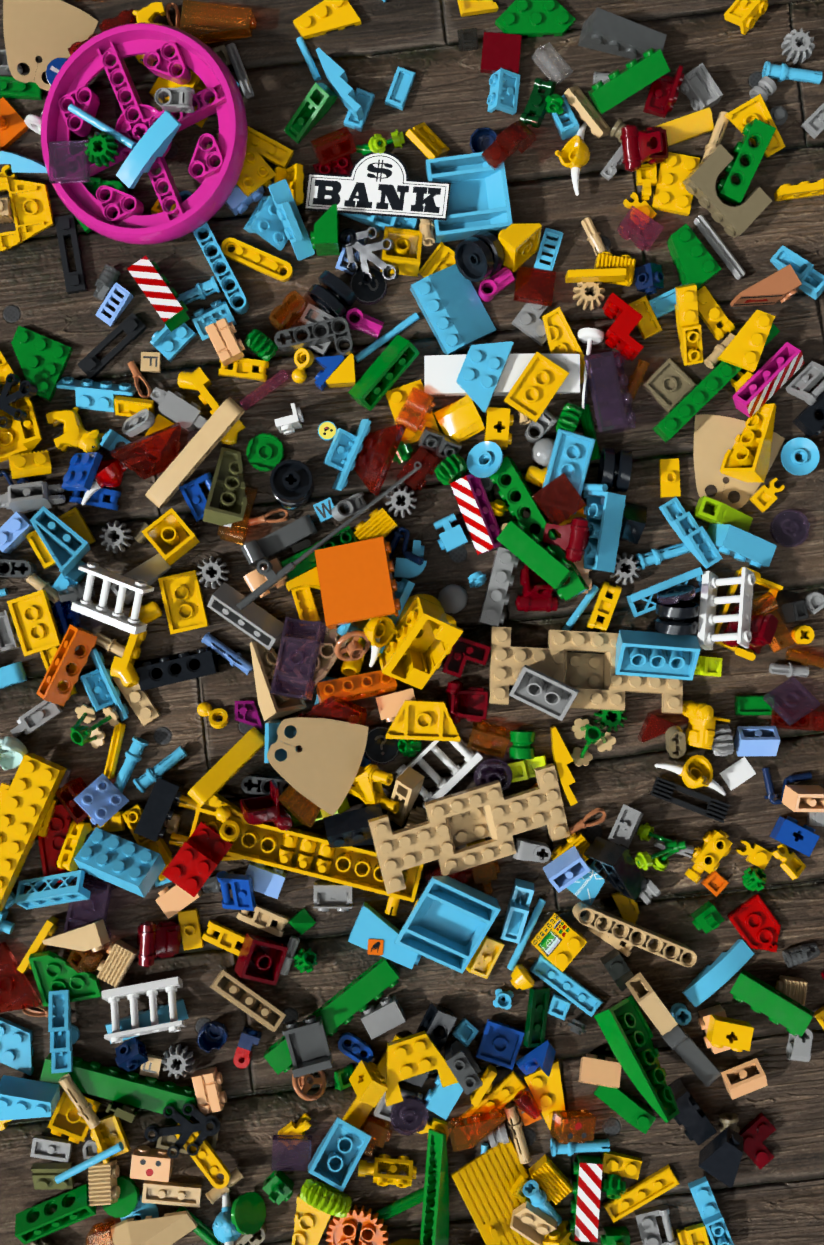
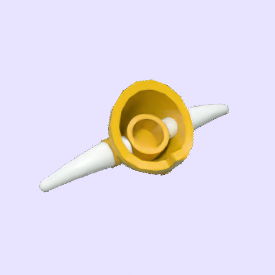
M586 122L581 125L576 136L567 142L561 152L559 150L555 151V155L559 157L562 165L571 170L572 184L576 196L580 194L579 175L581 167L586 165L590 159L589 148L584 142V133L588 125Z
M387 616L370 619L363 629L367 639L371 642L369 667H373L380 648L385 646L394 634H398L400 631Z
M702 755L690 757L684 766L669 763L655 764L656 768L666 769L682 776V780L688 788L710 787L726 796L724 789L712 779L713 768L711 763Z

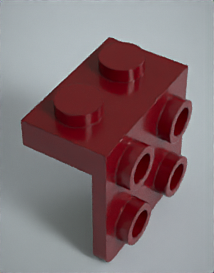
M679 65L674 78L663 75L651 83L643 112L665 118L667 112L672 111L679 95V86L682 84L685 73H682V65Z

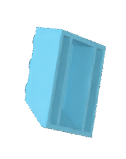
M502 149L426 159L427 181L451 183L447 220H433L436 243L464 240L480 231H488L495 235L513 224Z
M432 876L394 943L463 974L501 911L496 898L449 876Z

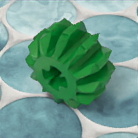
M94 131V137L88 136L90 142L84 143L88 148L84 152L89 157L88 159L91 163H95L98 167L103 165L109 167V161L116 163L113 157L119 155L116 151L119 146L112 135H108L104 131L101 134Z
M253 329L244 341L246 347L264 361H269L273 358L278 350L276 344L257 329Z
M565 404L555 428L556 432L558 429H563L574 433L583 412L582 408L575 404Z
M452 454L450 457L442 460L434 472L437 479L443 485H450V483L460 479L468 468L465 460L459 454Z
M626 709L624 711L600 710V713L594 712V716L600 717L595 720V723H601L599 726L601 730L606 727V731L609 733L612 728L617 732V724L621 727L624 726V723L620 722L621 719L627 720L626 716H621V714L626 712ZM608 712L614 713V717L612 716L613 720L606 719Z

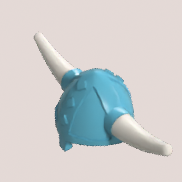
M227 1192L222 1195V1211L216 1216L212 1229L218 1241L224 1243V1245H234V1241L241 1236V1233L236 1230L235 1224L231 1221L232 1206L230 1195Z

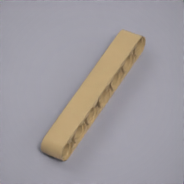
M231 397L227 398L151 486L145 496L159 509L164 507L179 490V487L187 481L241 418L245 410Z
M579 902L573 907L574 917L587 927L684 967H692L697 961L695 952L683 943L583 902ZM587 910L586 915L580 917L581 912ZM604 917L603 922L600 923V924H597L598 920H599L600 918ZM621 924L620 929L615 931V927ZM638 931L637 936L632 938L633 933ZM655 939L654 942L651 945H649L650 940ZM671 946V949L666 952L667 947ZM688 953L687 957L683 958V955Z

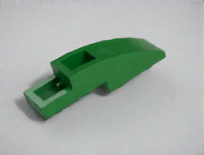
M347 526L317 550L358 541L350 526ZM313 546L282 561V567L284 568L290 562H294ZM315 551L287 574L289 580L317 567Z

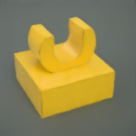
M748 371L745 374L738 372L739 380H730L735 391L737 392L753 374Z

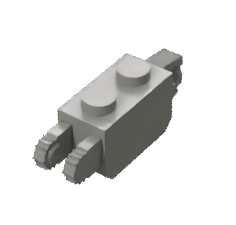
M155 387L150 394V397L159 404V412L188 432L194 431L195 428L200 430L208 421L203 417L204 414L200 411L201 407L193 401L189 404L184 400L185 396L177 391L175 393L169 390L166 392Z
M44 481L10 485L8 492L0 495V508L11 509L13 513L16 511L40 510L43 506L49 509L52 508V505L65 502V496L52 495L63 493L64 489L61 488L62 484L48 485Z

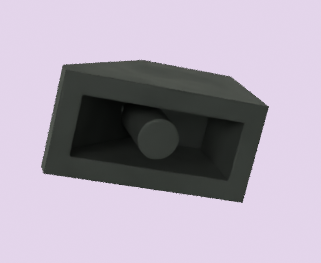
M614 949L600 959L619 989L624 991L628 988L625 983L633 978L634 975L618 950Z

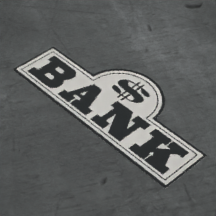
M371 152L361 157L354 164L348 176L308 173L304 210L326 212L333 204H337L338 213L446 221L451 183L409 180L406 166L397 156L389 152L382 154Z

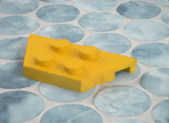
M405 700L388 729L385 738L456 742L461 740L444 701Z

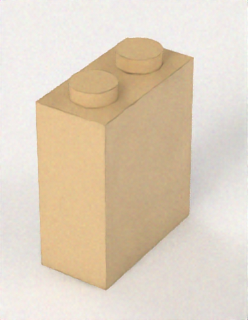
M641 972L625 983L662 1036L678 1025Z

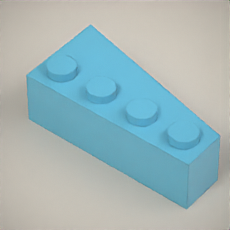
M584 491V498H587L584 515H587L590 533L588 545L584 550V568L614 573L626 495L612 492Z

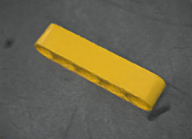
M255 727L251 728L187 794L198 805L203 807L265 745V736Z

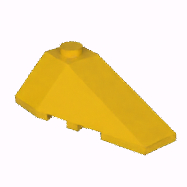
M775 403L764 404L751 418L747 419L745 429L741 435H737L735 438L736 443L731 450H727L720 469L722 474L744 482L765 481L770 463L776 413Z

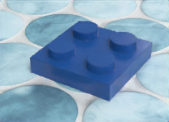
M98 452L74 453L70 460L68 471L63 477L61 488L66 491H90L103 455Z
M487 1019L476 1052V1058L513 1070L525 1034L524 1030Z

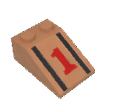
M791 264L740 292L730 302L731 307L774 305L779 301L782 304L798 292L796 289L802 283Z

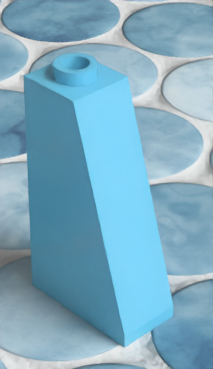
M363 903L349 935L348 942L368 950V939L383 940V955L380 956L409 969H412L414 964L418 965L421 955L395 944L394 941L400 930L368 903Z

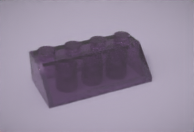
M610 351L584 356L599 432L615 434L636 428V416L631 407L632 396L628 392V377L624 372L623 366L625 362L621 353Z

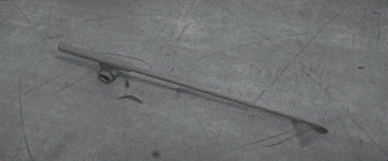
M419 461L415 462L414 469L276 574L268 560L259 561L256 566L257 571L268 580L236 604L241 611L294 570L296 565L312 554L314 550L325 544L416 471L420 470L422 464ZM267 565V569L262 570V567Z

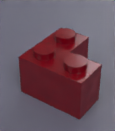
M459 637L453 645L450 654L446 656L442 672L461 678L466 660L486 665L491 647Z

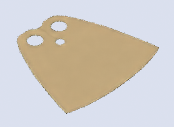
M3 0L4 41L7 62L12 77L23 83L34 82L40 89L49 91L50 84H46L41 78L42 73L47 69V65L56 58L68 59L82 44L91 39L98 21L81 9L61 0ZM37 56L42 57L41 63L36 62L35 58ZM26 63L30 68L29 74L25 76L19 74L17 71L18 64Z
M695 415L693 458L696 487L700 498L703 496L709 497L705 493V488L708 485H714L717 488V493L709 498L738 510L749 501V498L762 483L744 482L720 472L727 450H731L736 443L735 438L738 434L741 435L745 429L746 421L720 415ZM773 432L770 463L767 473L785 439ZM728 477L729 483L725 484L723 478ZM731 491H737L740 494L738 502L732 503L729 501L728 495Z
M294 717L284 719L277 729V741L270 746L267 753L269 763L295 790L333 816L346 798L358 773L366 748L368 727L326 718ZM291 725L296 728L297 734L295 737H286L284 731L287 726ZM301 746L302 751L297 752L295 747ZM276 750H286L287 758L284 761L276 760Z

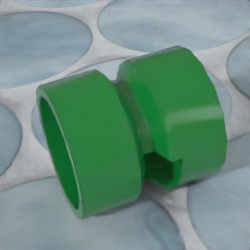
M510 730V742L513 745L509 749V758L534 759L535 748L531 744L535 740V731Z

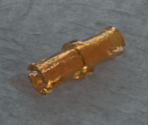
M641 359L638 360L633 375L629 377L630 382L623 396L632 400L635 399L640 385L644 383L643 378L650 363Z
M792 648L787 649L786 660L800 662L804 666L812 665L824 669V657L811 654L810 651L802 652Z

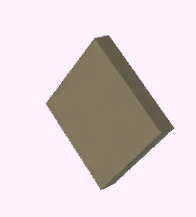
M669 358L642 387L667 412H670L697 384Z

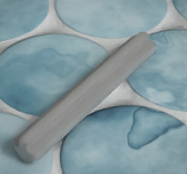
M702 214L697 216L693 221L734 277L737 280L741 279L746 274V271Z

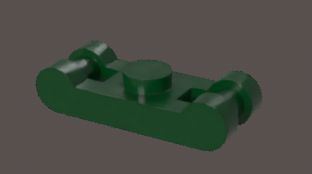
M538 77L535 79L534 88L526 108L520 116L521 125L526 126L530 124L534 128L540 127L546 113L545 107L547 102L545 98L554 93L555 81L549 80L547 82L543 78Z

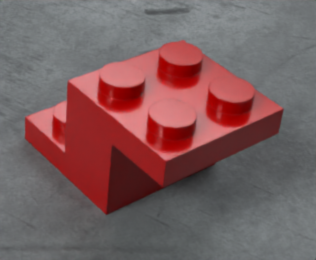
M612 292L602 308L607 317L615 319L604 335L605 344L612 349H617L620 352V356L625 360L633 362L644 346L633 339L630 334L643 316Z
M201 821L162 875L195 897L234 843L224 841L220 837L219 832Z

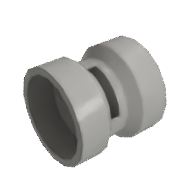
M767 76L762 77L758 82V86H754L750 90V98L752 99L761 94L764 102H766L768 96L777 90L776 83Z
M649 878L647 879L648 883L639 894V897L646 905L651 903L653 896L658 897L661 894V891Z
M505 1123L499 1124L496 1129L492 1126L486 1128L491 1148L496 1147L499 1142L503 1144L510 1143Z

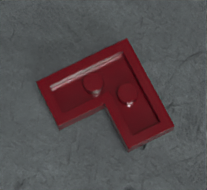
M762 1112L739 1133L744 1137L743 1151L760 1170L774 1158V1155L763 1144V1141L776 1131L775 1127Z

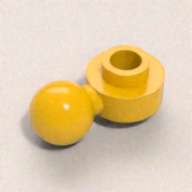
M300 348L294 354V362L298 367L292 372V379L298 384L305 382L307 378L305 368H309L314 361V355L309 349Z
M201 702L197 706L198 714L202 717L209 716V722L213 728L221 729L228 724V714L224 709L217 708L212 710V706L208 702Z
M221 806L215 812L217 820L222 822L219 835L224 841L231 842L238 837L240 828L236 822L229 820L231 816L230 809L226 806ZM225 830H230L232 834H226Z

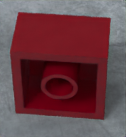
M246 933L234 971L240 978L276 986L288 947L282 941Z

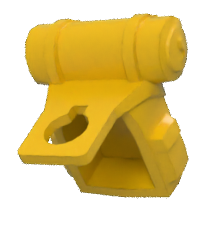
M692 700L683 701L682 715L688 717V729L685 732L686 744L712 750L716 720L729 723L731 720L715 717L714 709L706 703H696Z

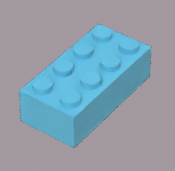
M97 827L74 858L80 870L144 898L166 866L160 853Z

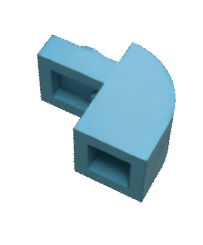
M420 540L413 541L412 553L423 557L425 546L421 545ZM396 557L394 578L411 579L417 577L425 569L427 561L424 560L422 565H418L406 558Z

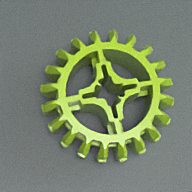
M306 1179L301 1188L300 1198L319 1211L340 1218L346 1217L350 1211L352 1203L350 1196L333 1186L315 1179Z

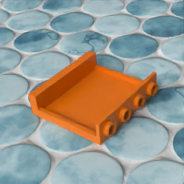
M383 536L314 550L326 627L331 630L337 629V625L393 614L396 617L399 616L398 610H401L399 598H396L395 595L398 587L396 579L392 577V572H395L393 561L389 559V554L392 551L390 542H387Z

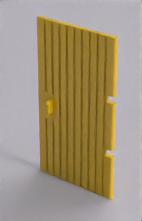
M509 1137L510 1143L503 1144L499 1142L496 1147L488 1149L464 1165V1167L452 1173L451 1176L485 1245H535L510 1228L513 1210L523 1203L509 1191L520 1174L526 1179L529 1175L524 1165L520 1164L518 1153Z

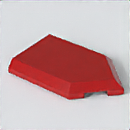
M759 894L753 895L727 915L749 948L777 953V942L781 925Z

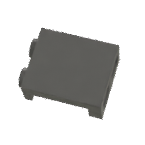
M311 1015L306 1017L304 1021L297 1022V1020L287 1022L283 1027L282 1034L283 1036L285 1035L293 1064L292 1072L294 1078L332 1068L333 1058L322 1017Z
M457 1038L445 1045V1062L466 1095L481 1087L483 1082L477 1074L481 1071V1067L469 1048L465 1047Z

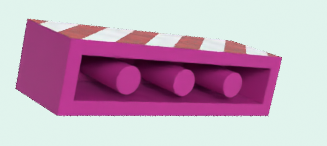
M786 342L732 396L736 409L751 418L804 365L802 351Z
M470 474L450 483L477 555L503 546L496 539L501 531L481 479Z

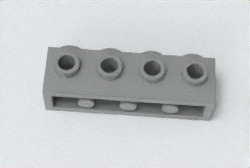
M498 547L496 550L479 618L480 623L496 627L499 626V623L503 624L505 612H502L503 606L508 604L510 594L507 593L508 587H512L515 575H512L513 567L517 568L519 558L506 548Z
M224 582L212 594L207 607L262 646L271 650L281 638L287 626L254 602H251L240 611L236 604L244 599L245 596Z

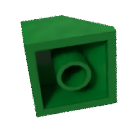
M333 204L314 224V231H311L312 248L316 249L317 256L340 255L337 204Z

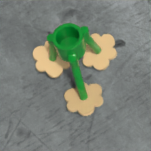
M85 704L77 706L75 712L79 720L71 727L72 732L70 736L72 741L78 745L80 744V746L89 742L93 748L97 749L104 745L103 739H105V733L100 731L99 727L107 721L113 727L118 725V713L110 707L103 708L105 718L89 728L86 725H80L83 721L87 724L96 719L94 715L95 710Z
M577 718L574 721V726L571 727V730L575 732L574 736L576 739L585 738L587 741L584 748L575 747L571 754L574 764L578 767L582 765L588 766L589 762L593 759L592 754L588 753L590 744L597 745L598 751L604 752L605 750H612V745L616 743V738L611 736V732H602L597 726L589 724L588 719L582 720Z

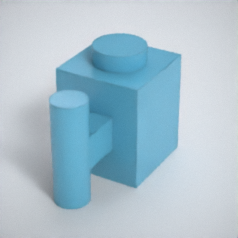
M454 513L433 523L436 530L441 527L445 530V532L439 534L440 539L437 542L441 550L445 549L446 553L468 543L460 524L453 528L450 524L457 520Z

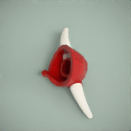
M135 456L121 462L119 459L101 461L95 481L90 491H86L81 504L85 505L89 498L104 486H120L123 472L133 464L146 460L147 456Z

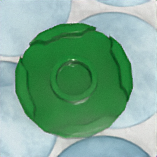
M259 434L253 437L247 445V459L259 471H272L284 459L285 450L283 444L272 434Z
M127 1176L117 1177V1186L120 1187L118 1202L112 1205H102L106 1213L115 1218H123L129 1215L139 1202V1189L134 1184V1181Z
M255 1192L242 1193L233 1202L231 1221L235 1224L236 1230L241 1234L248 1235L258 1232L266 1218L264 1200Z

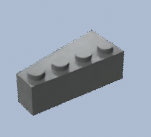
M597 7L583 23L578 46L639 60L643 57V53L652 47L654 49H661L663 52L667 35Z

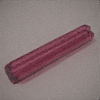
M284 369L280 370L240 400V405L244 410L249 409L289 379V375Z

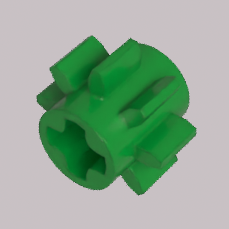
M400 441L390 447L392 451L388 455L392 462L396 461L400 465L411 459L410 454L413 452V449L409 443L404 444L403 441Z
M400 739L398 742V749L403 753L404 757H416V752H419L422 748L421 740Z
M749 867L742 876L743 885L748 890H757L759 892L765 888L764 884L767 882V877L760 868L755 867L752 869Z
M311 948L298 950V954L293 957L295 960L294 967L300 970V973L313 971V967L318 964L316 962L317 954L312 952Z
M609 1174L606 1176V1179H603L602 1192H606L607 1198L620 1199L621 1194L626 1192V1182L621 1181V1176Z

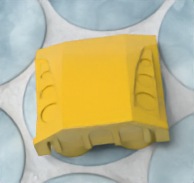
M468 395L433 413L444 435L459 443L485 430L482 419Z

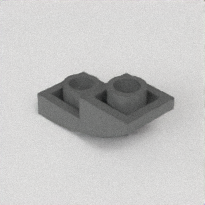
M425 427L418 440V446L434 451L438 457L444 459L452 454H458L462 448V444L428 427Z

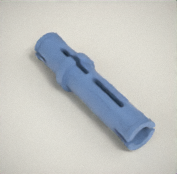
M209 632L202 638V643L229 661L232 667L236 666L246 675H249L253 670V665L241 657L242 654L234 652Z

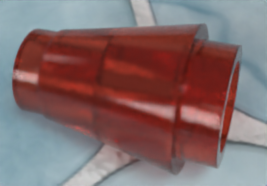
M522 1089L515 1095L513 1101L516 1107L533 1119L540 1116L542 1110L529 1091Z

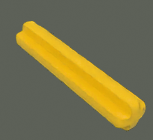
M121 722L114 726L104 775L109 779L115 777L126 724Z

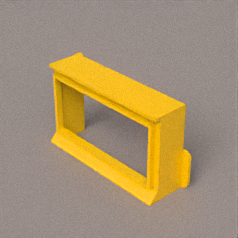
M742 568L735 572L734 577L741 576ZM749 569L755 575V584L769 589L760 612L762 614L770 613L778 591L783 590L784 586L763 579L759 572ZM738 584L730 585L726 596L734 595ZM722 604L718 615H726L730 604ZM716 623L714 634H719L723 623ZM722 641L714 643L734 651L736 655L750 661L756 658V654L750 648H745L744 650L738 647H729Z

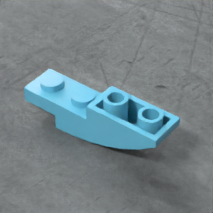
M704 1176L688 1183L712 1244L734 1245L706 1177Z

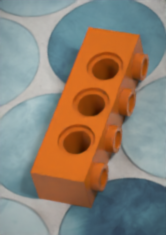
M70 624L36 694L45 701L64 707L66 701L70 698L74 685L79 680V674L86 665L88 656L95 647L98 637L88 630Z
M381 670L317 682L316 691L320 707L393 693L396 691L397 682L395 678L385 675Z

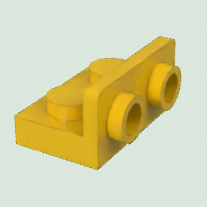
M735 0L725 12L724 18L726 21L740 26L741 34L746 35L754 27L761 15L767 11L768 0Z
M485 935L467 965L466 970L469 973L488 979L504 944Z

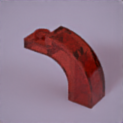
M516 121L496 137V140L482 153V158L496 170L515 151L519 150L523 153L536 140V135L523 121Z

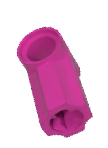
M504 267L489 279L483 280L478 290L480 300L484 302L492 301L495 295L515 281L513 273L509 268ZM489 288L492 292L485 293L483 289Z
M357 308L350 309L346 314V320L350 329L361 331L378 339L384 322L362 313ZM355 315L360 320L357 323H353L349 318Z

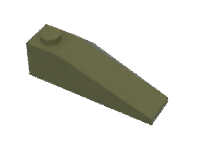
M224 447L221 448L203 516L204 522L220 526L242 521L247 506L241 452Z

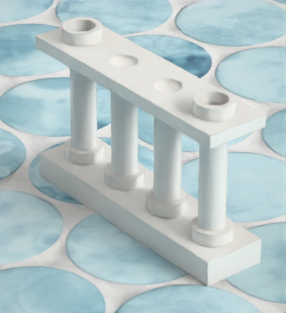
M88 562L86 565L78 567V570L87 573L83 599L72 602L71 610L134 635L146 631L147 624L140 621L139 613L143 594L153 592L154 587L147 585L145 581L133 580L101 568L99 564L94 562ZM95 576L103 579L99 605L92 603L93 601L91 600ZM111 582L119 585L115 611L108 609L107 606ZM127 588L135 591L131 617L125 616L123 613Z
M742 567L741 576L718 578L711 571H702L697 636L700 648L713 650V644L720 641H737V644L742 647L749 648L752 639L750 629L753 585L756 582L754 573L748 568ZM741 584L740 595L717 597V588L719 586ZM739 603V614L716 615V606L718 604ZM738 622L737 633L714 634L716 623Z
M431 741L407 766L403 764L397 769L396 779L408 767L412 768L417 763L433 779L438 787L432 793L422 786L419 794L423 797L422 800L424 802L441 798L448 793L483 759V756L478 751L475 753L470 752L461 742L449 741L465 757L464 760L466 762L461 766H456L436 745L439 741ZM430 750L451 770L450 773L452 775L447 780L445 778L442 779L422 758Z
M177 976L101 991L102 999L111 1005L112 1033L105 1034L104 1039L114 1044L123 1042L124 1038L167 1030L170 1033L181 1031V1028L186 1027V1022L178 1021L176 992L177 988H183L182 979ZM166 991L168 993L170 1022L159 1024L157 995L158 992ZM147 994L149 997L151 1026L140 1028L137 999H139L140 995ZM127 998L130 1000L132 1030L120 1032L118 1003L120 999Z

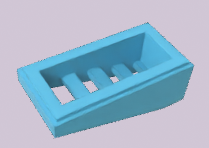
M562 95L564 99L563 113H566L561 116L552 112L550 114L561 139L566 140L577 134L579 123L565 95Z
M545 228L534 269L552 273L563 232ZM544 244L554 246L555 249L545 247ZM542 252L552 254L553 257L543 255ZM541 259L551 263L550 265H547L544 263H540L539 261Z

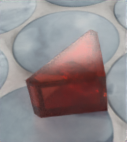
M647 713L638 735V740L643 743L665 734L668 728L677 726V724Z

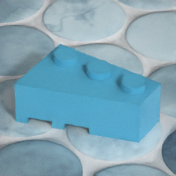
M44 506L30 519L33 528L64 577L90 551L89 543Z
M709 524L707 534L720 553L733 556L734 559L741 562H749V565L754 568L760 569L761 566H770L777 545L731 524Z
M3 1075L0 1080V1121L51 1117L60 1100V1085Z

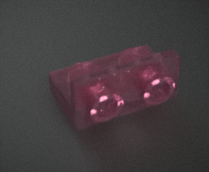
M632 206L620 223L617 231L622 238L633 241L640 250L649 251L664 227Z

